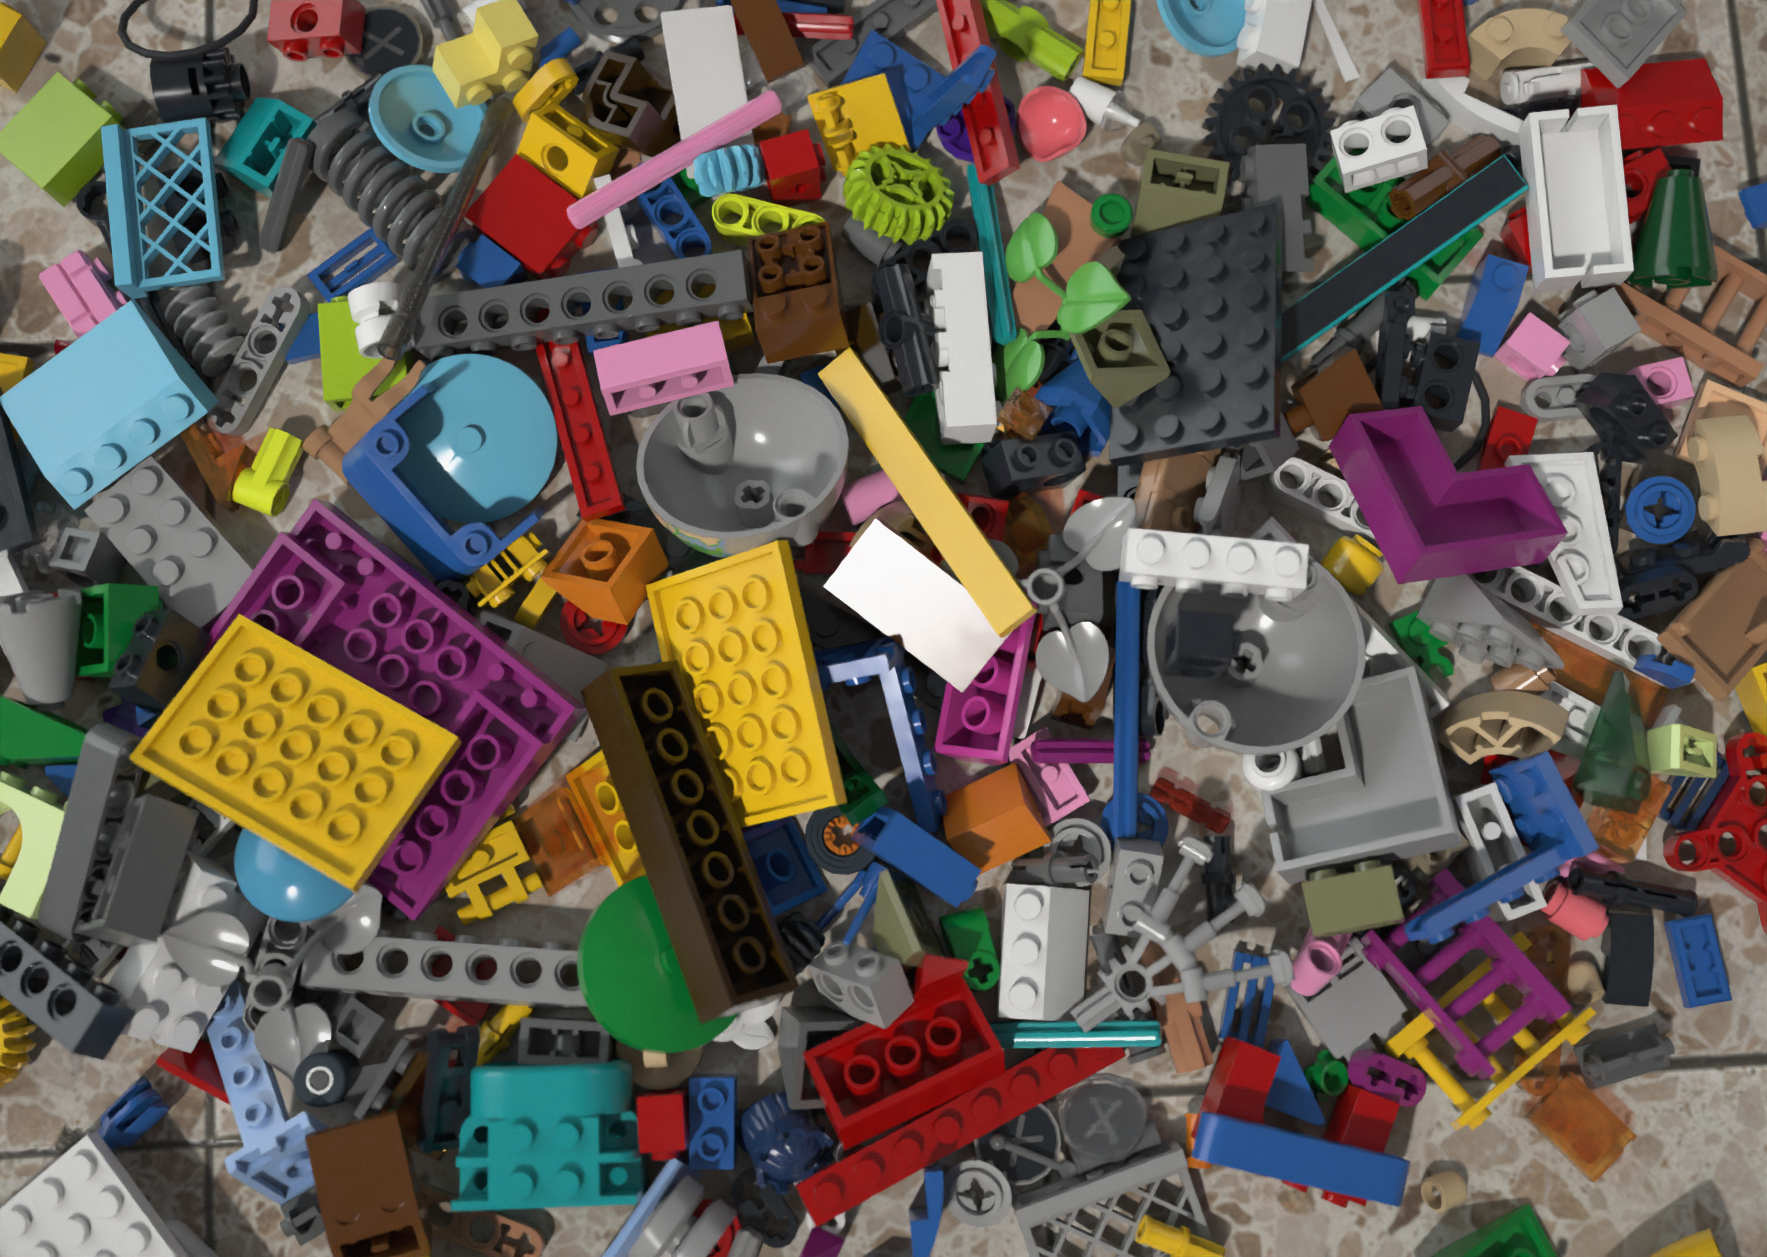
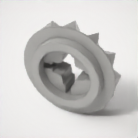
M1068 818L1056 824L1049 831L1053 841L1043 845V857L1048 853H1060L1063 857L1073 856L1072 853L1067 852V849H1063L1061 846H1074L1077 840L1080 839V836L1083 835V849L1089 851V854L1095 855L1099 865V870H1087V873H1097L1098 878L1096 881L1104 876L1112 861L1111 841L1107 838L1101 826L1096 825L1087 818ZM1075 882L1064 884L1072 887H1084L1093 883Z
M975 1156L963 1162L957 1161L944 1178V1202L949 1211L963 1223L976 1227L991 1226L1001 1221L1011 1207L1013 1188L1010 1187L1007 1180V1171L1001 1172L994 1166L992 1160L984 1162L976 1160ZM975 1178H977V1182L980 1183L982 1189L989 1190L985 1193L981 1205L976 1192L968 1191V1189H971Z

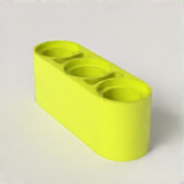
M728 193L722 195L715 200L712 206V217L717 235L723 241L747 248L748 238L765 235L766 233L762 232L761 229L768 223H777L782 227L780 231L826 222L821 216L814 213L738 194ZM729 213H737L742 216L741 220L735 224L722 222L723 217Z

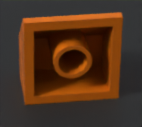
M582 519L543 571L541 578L544 583L592 618L628 625L648 596L645 585L658 581L668 567L669 562L653 528L602 519L585 522Z

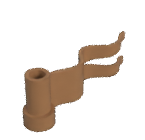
M396 336L390 341L388 350L382 360L354 386L352 390L353 400L346 411L330 428L324 424L315 429L302 445V448L313 459H321L348 486L351 484L345 478L342 471V461L345 454L376 423L413 391L427 366L419 360L400 382L373 401L371 397L376 389L385 381L396 366L399 348L402 343Z

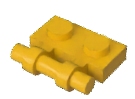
M512 820L490 830L445 886L449 898L452 899L467 892L472 902L457 910L463 926L477 919L483 922L493 917L494 911L514 901L520 904L530 899L528 894L544 887L537 872L520 879L516 871V867L531 859ZM503 874L508 885L485 896L480 885Z

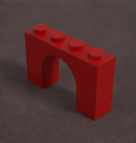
M1226 1036L1190 1137L1196 1138L1201 1111L1264 1124V1106L1281 1056ZM1347 1084L1345 1090L1338 1096L1329 1125L1321 1138L1384 1153L1400 1104ZM1281 1181V1183L1307 1193L1309 1188L1306 1185ZM1323 1190L1321 1199L1343 1208H1347L1349 1201L1364 1207L1367 1203L1366 1199Z

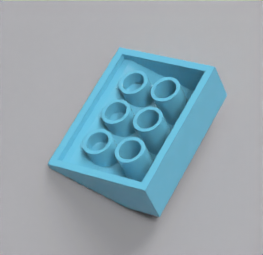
M134 299L130 300L0 396L1 406L41 472L74 510L199 420L219 402Z

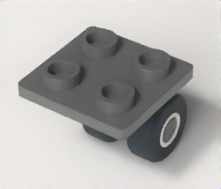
M419 1032L402 1036L385 1063L360 1066L352 1054L338 1049L311 1054L300 1062L295 1071L294 1089L296 1094L305 1104L317 1108L346 1101L357 1108L354 1116L359 1119L381 1114L385 1109L391 1111L404 1092L405 1088L400 1086L409 1070L414 1073L428 1053L427 1048L424 1047L427 1035Z

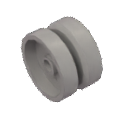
M687 1174L671 1195H666L641 1228L643 1233L626 1257H661L665 1251L670 1253L672 1257H706L738 1212L722 1199H717L711 1202L698 1219L693 1213L705 1197L706 1187Z

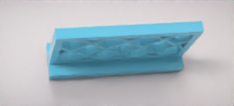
M204 117L124 130L118 124L101 126L115 286L130 298L136 299L149 297L148 291L225 280L210 122ZM198 132L199 144L189 156L175 147L185 134ZM156 139L162 145L152 158L145 162L139 157L137 141ZM172 151L182 158L184 162L174 175L168 179L156 169ZM200 159H201V164H202V166H200L199 164H197ZM194 167L202 173L203 183L191 196L180 188L179 185ZM154 174L166 184L150 202L142 196V186ZM176 190L189 201L173 219L160 210V208ZM204 198H205V205H203V204L201 203ZM143 203L147 205V208L145 210L143 208ZM199 207L206 213L207 223L195 236L182 225L193 211ZM157 213L170 222V224L154 242L146 236L145 226ZM180 230L190 237L192 241L182 254L175 258L163 248L175 233ZM208 237H209V245H207V244L205 243V241L207 240ZM147 243L151 245V247L148 249V251H147ZM202 246L210 252L212 269L194 272L186 264ZM159 253H162L174 262L164 276L150 278L149 265ZM182 269L187 272L179 274Z

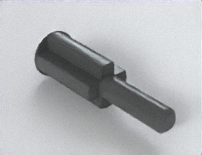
M421 0L434 28H440L446 42L458 38L451 25L454 18L445 0Z

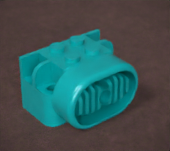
M613 1058L612 1062L564 1065L519 1064L518 1061L481 1064L472 1069L470 1075L471 1116L465 1120L461 1127L460 1154L456 1156V1167H460V1196L451 1201V1211L637 1205L648 1192L649 1153L639 1152L637 1104L633 1102V1067L630 1061Z

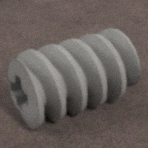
M206 284L176 288L163 296L158 302V309L165 313V319L171 326H174V332L180 339H183V345L189 352H192V358L198 365H201V370L206 376L214 377L224 374L229 370L245 339L242 336L234 337L237 333V327L233 323H226L228 314L224 310H217L219 301L215 297H208L210 288Z

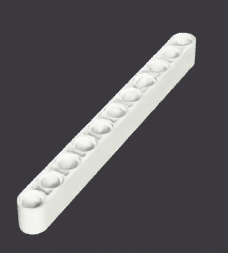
M1294 457L1289 458L1276 471L1269 474L1266 480V490L1273 500L1345 536L1353 538L1357 533L1381 551L1370 527L1359 523L1356 512L1360 508L1346 481ZM1280 473L1293 475L1297 480V489L1286 488L1280 481ZM1319 491L1328 492L1333 496L1335 500L1334 508L1325 507L1320 503L1318 499ZM1520 566L1485 571L1487 577L1485 584L1478 582L1472 573L1467 574L1525 617L1534 629L1656 689L1663 691L1672 690L1633 669L1638 659L1632 657L1628 651V643L1633 641L1637 644L1640 655L1654 654L1657 660L1666 665L1668 660L1674 662L1676 659L1657 640L1659 634L1618 614L1574 616L1561 586ZM1512 584L1518 585L1524 591L1525 599L1523 603L1517 601L1512 596ZM1551 603H1555L1561 608L1563 612L1562 621H1557L1552 617L1550 613ZM1590 622H1594L1599 626L1601 630L1600 641L1591 636L1589 632ZM1693 677L1690 683L1694 682L1696 679Z

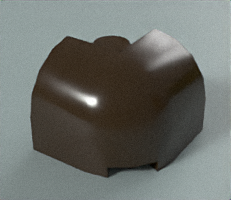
M605 50L587 82L581 98L585 102L586 118L590 126L601 137L617 147L648 157H655L674 146L680 138L672 130L678 120L672 82L652 77L635 57Z

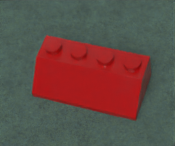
M964 978L915 1000L886 1029L866 1023L803 1053L826 1113L844 1150L1005 1074L1004 1051Z

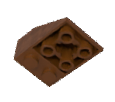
M829 221L748 238L755 330L767 364L849 348L847 318Z
M397 1110L305 1135L327 1241L333 1257H422L432 1254V1219Z

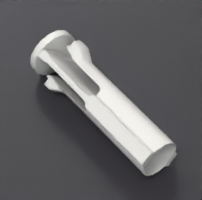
M1589 60L1520 71H1507L1503 73L1500 81L1501 98L1505 105H1512L1569 95L1581 96V69L1597 67Z

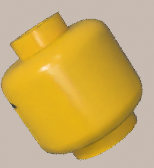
M1357 533L1353 538L1349 536L1340 537L1320 561V565L1331 573L1346 592L1357 597L1363 596L1384 570V565L1380 560L1383 553Z

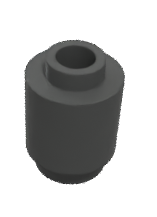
M853 213L841 232V237L847 240V246L878 266L901 252L904 247V243L900 239L894 244L891 237L883 235L878 239V232L873 229L864 230L863 221L852 220Z

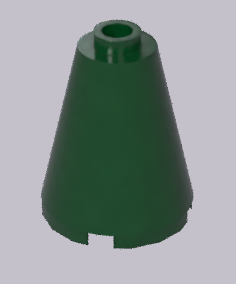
M1687 169L1669 170L1666 172V177L1656 181L1633 255L1634 271L1628 276L1627 283L1634 286L1652 288L1654 280V283L1667 285L1666 289L1707 287L1711 286L1712 282H1718V268L1703 182L1701 178L1693 177L1694 171Z

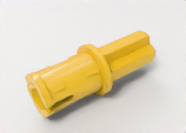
M1144 1215L1137 1227L1135 1236L1137 1243L1151 1246L1170 1254L1171 1257H1225V1248L1222 1245L1190 1233V1229L1186 1226L1176 1228L1152 1219L1148 1215Z

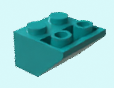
M256 97L214 159V167L271 199L288 140L296 137L306 140L317 124L314 119L279 99Z

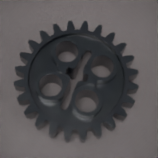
M1259 64L1254 71V77L1244 68L1239 74V82L1230 76L1224 84L1226 90L1218 88L1213 95L1217 103L1210 102L1205 109V112L1213 118L1205 119L1201 128L1212 133L1206 135L1201 143L1202 145L1213 146L1214 148L1206 159L1230 162L1228 170L1230 176L1226 186L1230 187L1238 180L1242 183L1241 195H1245L1247 192V181H1242L1240 171L1241 158L1243 155H1247V150L1239 149L1235 145L1233 138L1240 135L1247 138L1250 142V147L1261 145L1266 134L1265 125L1274 114L1277 99L1283 101V106L1270 131L1272 138L1266 145L1306 144L1308 184L1313 180L1311 174L1317 175L1324 168L1320 161H1326L1332 155V152L1324 147L1332 144L1331 134L1325 132V130L1331 128L1336 121L1333 118H1325L1323 116L1331 104H1318L1316 99L1323 90L1319 88L1310 92L1307 89L1311 79L1309 76L1300 83L1295 81V68H1292L1286 77L1281 76L1280 64H1276L1270 74L1266 73L1263 64ZM1252 98L1260 100L1265 107V112L1259 113L1252 110L1248 100ZM1295 114L1302 121V128L1292 127L1288 123L1286 115Z

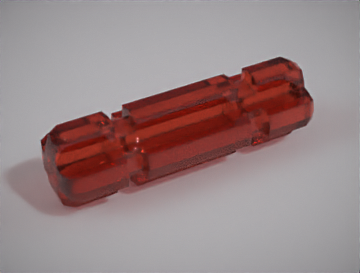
M1159 777L1155 780L1150 789L1149 796L1157 802L1170 804V809L1198 824L1204 822L1206 828L1217 834H1221L1226 830L1231 820L1229 812L1218 806L1212 808L1211 803L1182 787L1179 789L1175 788V783L1164 777Z

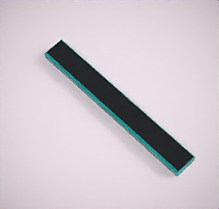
M1505 154L1281 312V364L1529 189L1528 185Z

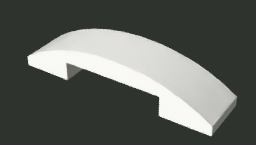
M1424 75L1418 86L1427 100L1439 106L1444 113V117L1458 128L1474 137L1480 134L1485 137L1493 136L1502 149L1509 145H1520L1519 129L1524 121L1464 94L1470 79L1466 77L1426 79ZM1565 123L1560 132H1566L1565 126L1567 123Z

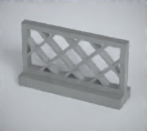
M1171 1137L1161 1141L1162 1146L1154 1147L1125 1158V1164L1117 1166L1116 1162L1083 1173L1081 1176L1077 1173L1073 1179L1061 1178L1012 1196L1011 1205L1030 1257H1040L1039 1253L1048 1257H1067L1060 1254L1059 1251L1068 1232L1089 1241L1082 1257H1091L1096 1245L1116 1253V1257H1171L1170 1254L1153 1248L1151 1253L1144 1256L1128 1251L1136 1235L1139 1222L1146 1214L1151 1201L1171 1209L1166 1224L1174 1226L1179 1214L1195 1220L1199 1232L1197 1236L1212 1241L1187 1169L1188 1164L1183 1149ZM1177 1173L1179 1174L1183 1187L1175 1203L1155 1194L1162 1179ZM1150 1184L1147 1190L1141 1188L1142 1186ZM1129 1191L1144 1197L1134 1219L1114 1210L1119 1196ZM1109 1199L1106 1205L1099 1203ZM1186 1199L1188 1200L1191 1211L1183 1207ZM1088 1206L1102 1212L1092 1234L1072 1225L1078 1211ZM1067 1215L1065 1221L1059 1219V1217ZM1110 1216L1130 1225L1121 1246L1100 1238ZM1050 1222L1061 1229L1052 1248L1049 1249L1034 1241L1030 1228Z

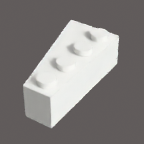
M982 252L932 254L923 292V304L925 313L933 319L935 324V336L929 348L939 389L935 390L941 445L991 442L996 426L1002 425V407L1000 401H995L994 388L997 385V370L991 358L992 335L988 323Z

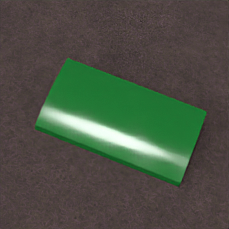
M1354 149L1348 154L1359 156L1365 153L1366 150ZM1334 156L1310 182L1309 195L1305 197V202L1367 252L1410 222L1407 219H1399L1391 210V200L1388 195L1396 186L1411 178L1412 175L1407 174L1345 193ZM1476 228L1472 229L1404 277L1405 281L1403 283L1406 284L1409 281L1414 286L1416 294L1424 301H1427L1484 234Z

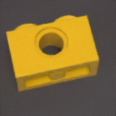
M554 102L531 113L516 154L528 161L541 173L546 174L560 184L570 195L582 199L597 190L594 178L610 173L619 148Z

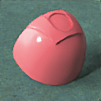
M1041 86L1029 92L1020 102L1016 116L1019 141L1025 152L1032 159L1039 162H1048L1068 155L1080 144L1086 134L1087 124L1079 102L1069 92L1057 87Z

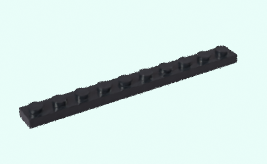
M622 493L626 510L599 518L653 528L669 562L668 567L679 573L724 559L699 552L686 545L659 522L650 507ZM579 510L576 516L582 520ZM799 587L812 644L822 649H828L888 636L876 627ZM906 650L903 654L906 667H912L916 679V692H913L914 698L941 712L947 681ZM879 674L872 675V676H874V677L880 679Z

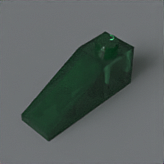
M1614 671L1572 788L1588 805L1637 815L1642 801L1648 798L1651 791V770L1638 691L1623 672Z

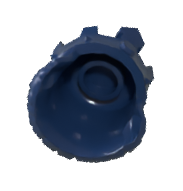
M786 1091L775 1092L774 1095L768 1094L762 1097L761 1100L755 1101L750 1105V1108L744 1111L739 1119L736 1134L737 1143L750 1156L755 1168L753 1173L757 1174V1184L761 1189L767 1187V1183L774 1185L777 1195H787L788 1184L806 1179L815 1174L822 1164L828 1167L835 1160L829 1151V1147L834 1142L825 1134L826 1127H821L818 1122V1108L791 1110L788 1106Z

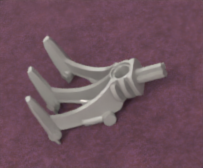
M1190 833L1186 837H1181L1177 846L1181 847L1178 853L1185 857L1168 888H1163L1151 912L1143 910L1133 927L1134 930L1142 934L1134 949L1131 950L1127 945L1121 948L1127 961L1123 965L1115 958L1108 961L1113 972L1109 975L1102 970L1097 972L1106 986L1070 1011L1085 1033L1121 1008L1131 1021L1135 1018L1132 1010L1137 1006L1144 1013H1147L1151 1010L1147 999L1153 997L1163 1006L1167 1003L1165 995L1184 992L1186 1003L1207 1000V992L1234 987L1237 982L1272 975L1273 983H1279L1280 987L1291 985L1292 980L1296 979L1290 952L1286 953L1284 949L1273 950V955L1268 956L1269 961L1267 965L1233 971L1230 968L1203 974L1202 967H1197L1195 960L1198 958L1194 952L1216 937L1217 934L1215 932L1242 912L1246 911L1250 917L1254 914L1256 917H1259L1266 912L1265 906L1268 903L1252 882L1247 884L1244 881L1236 887L1238 892L1234 894L1237 903L1211 922H1203L1184 937L1179 932L1175 934L1170 930L1172 925L1166 921L1180 897L1177 894L1195 862L1201 866L1204 862H1210L1214 855L1211 851L1213 846ZM1153 940L1161 945L1166 954L1145 968L1137 962L1149 941ZM1173 962L1180 972L1181 981L1153 985L1152 976ZM1127 971H1138L1145 978V988L1137 996H1128L1119 987V980Z

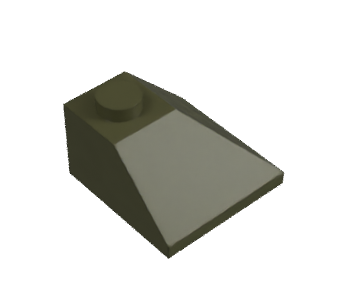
M888 869L880 872L872 940L877 949L875 952L900 960L906 980L912 977L924 955L932 954L944 957L946 955L915 883Z

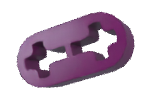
M1362 1049L1357 1051L1349 1061L1348 1076L1352 1084L1358 1088L1406 1107L1417 1105L1426 1093L1427 1084L1423 1072L1373 1050ZM1369 1066L1380 1070L1378 1078L1367 1074ZM1397 1077L1407 1081L1405 1090L1394 1086Z

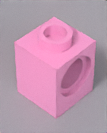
M1529 312L1516 324L1497 349L1494 357L1526 381L1532 383L1544 375L1553 377L1567 359L1561 354L1570 344V341Z
M1683 356L1638 366L1626 373L1627 375H1636L1660 411L1679 407L1695 396ZM1647 381L1655 384L1658 389V396L1649 391Z

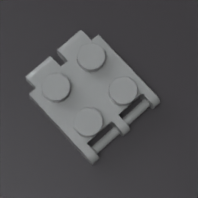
M1225 452L1223 456H1220L1217 466L1209 467L1205 484L1207 491L1205 498L1199 497L1194 509V522L1201 524L1197 534L1222 537L1232 536L1241 505L1240 456L1238 453L1234 454L1235 458H1230V452Z
M1355 936L1349 939L1348 946L1345 948L1341 959L1343 961L1353 953L1355 956L1343 962L1340 972L1315 995L1304 996L1297 993L1290 985L1284 986L1286 992L1324 1047L1330 1051L1334 1059L1337 1060L1342 1056L1348 1065L1352 1056L1357 1051L1362 1049L1377 1050L1369 1038L1372 1034H1374L1381 1045H1385L1407 1026V1023L1401 1016L1407 1008L1382 972L1375 969L1362 953L1364 947Z

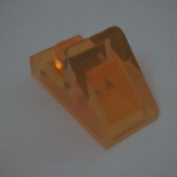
M196 424L191 425L180 434L217 503L231 513L238 510L241 504L234 502L232 496L233 488L240 473L245 468L252 466L257 453L246 444H242L226 453L222 443L213 432L208 434Z

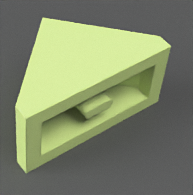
M1670 724L1647 730L1646 773L1716 778L1717 735L1682 724Z

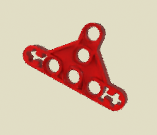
M1745 732L1733 735L1726 744L1725 756L1730 777L1698 829L1671 835L1663 847V856L1666 863L1677 871L1698 872L1709 869L1756 902L1762 928L1767 934V848L1763 847L1758 839L1761 827L1767 824V737L1758 732ZM1754 746L1755 754L1744 757L1743 749ZM1760 769L1761 775H1746L1748 770ZM1755 782L1761 783L1766 790V799L1759 806L1755 805L1749 796L1750 788ZM1726 832L1730 833L1736 841L1735 850L1729 856L1723 855L1718 847L1720 836ZM1685 840L1690 841L1696 849L1695 858L1689 864H1684L1678 856V848Z

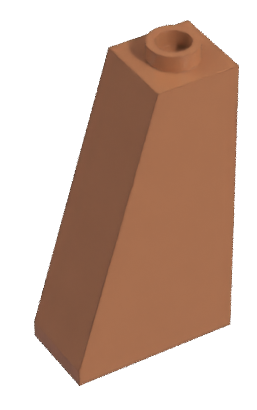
M1057 181L1053 186L1043 215L1052 222L1056 229L1058 252L1055 260L1049 266L1042 269L1048 278L1066 291L1067 283L1073 273L1082 265L1096 261L1111 246H1118L1122 235L1116 238H1105L1098 235L1092 229L1089 220L1092 204L1060 181ZM1035 275L1025 283L1017 282L1011 296L1016 328L1025 329L1029 335L1035 331L1053 330L1058 324L1057 313L1063 299L1041 283Z

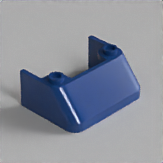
M430 381L421 385L376 423L345 454L342 461V471L349 483L439 582L446 580L462 582L490 562L538 522L546 510L542 505H539L501 538L491 527L480 522L468 523L457 532H454L396 467L407 457L411 446L408 433L398 421L438 388L434 381Z

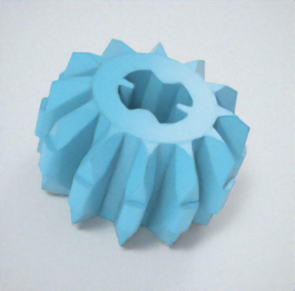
M752 144L736 145L702 153L693 161L696 185L698 184L700 194L706 197L757 188L766 181L763 171L765 170L763 158L760 157L759 148Z

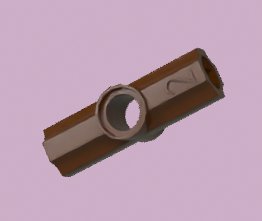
M1480 134L1451 153L1448 149L1441 151L1428 161L1427 169L1420 170L1419 173L1399 184L1388 195L1391 200V210L1399 219L1411 221L1500 158V144L1493 136L1485 137Z

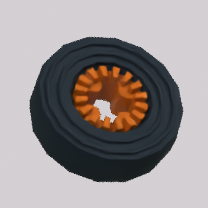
M835 806L818 809L812 813L806 825L805 843L809 855L820 868L832 874L850 875L866 868L874 861L876 855L855 841L851 846L843 844L840 848L833 844L836 839L832 833L833 829L836 826L844 829L847 825L851 826ZM861 821L852 827L854 830L852 831L851 836L853 835Z

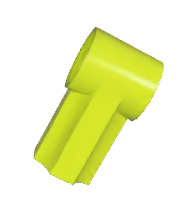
M270 427L252 466L245 468L235 482L232 493L234 502L271 517H277L283 511L290 494L288 482L304 450L302 448L304 441L287 432Z

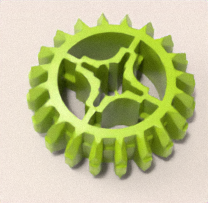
M886 143L882 149L872 145L868 152L861 151L858 157L853 160L845 175L846 179L843 184L844 190L842 195L846 199L845 208L853 211L852 220L863 221L864 230L873 229L878 232V239L883 235L891 237L894 244L899 239H903L911 246L915 240H927L931 237L933 230L940 231L944 223L948 221L951 215L955 193L950 189L951 180L943 177L944 169L932 166V158L923 159L918 156V150L915 153L906 151L903 145L897 150Z

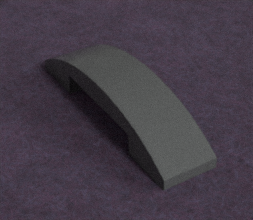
M261 931L246 956L251 960L254 969L264 932ZM271 959L266 962V965L280 964L285 967L288 965L281 959ZM302 961L291 998L294 1007L310 1002L321 1006L330 1018L332 1039L357 1057L363 1058L388 1019L359 994L310 991L300 986L303 968ZM241 965L239 972L246 976V971Z

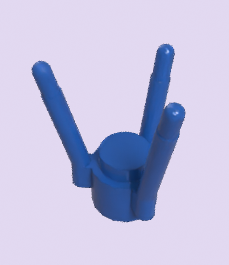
M871 862L867 871H859L851 885L817 921L816 924L820 928L819 930L822 931L862 887L859 895L865 900L843 939L845 945H850L873 904L876 905L879 873L887 868ZM875 945L873 946V951H877Z

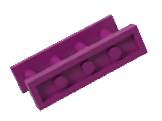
M1445 868L1426 886L1431 892L1428 895L1430 900L1382 940L1372 929L1367 932L1360 940L1365 946L1362 949V953L1375 969L1380 971L1384 968L1458 1052L1454 1055V1058L1459 1066L1469 1076L1474 1077L1477 1074L1481 1080H1484L1496 1072V1069L1487 1059L1535 1018L1538 1020L1544 1018L1550 1024L1561 1018L1572 1007L1489 915L1469 924H1466L1464 920L1459 922L1462 926L1459 929V936L1413 974L1408 971L1394 955L1398 949L1409 941L1404 931L1405 923L1464 890V887ZM1472 948L1475 950L1481 948L1493 961L1490 963L1491 970L1442 1009L1424 988ZM1503 983L1507 985L1513 983L1524 995L1521 999L1523 1004L1474 1045L1455 1023Z

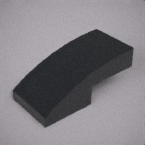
M1607 909L1606 915L1609 916V922L1603 931L1600 949L1606 956L1602 978L1605 994L1601 999L1605 1004L1649 1007L1654 964L1653 915L1646 912Z

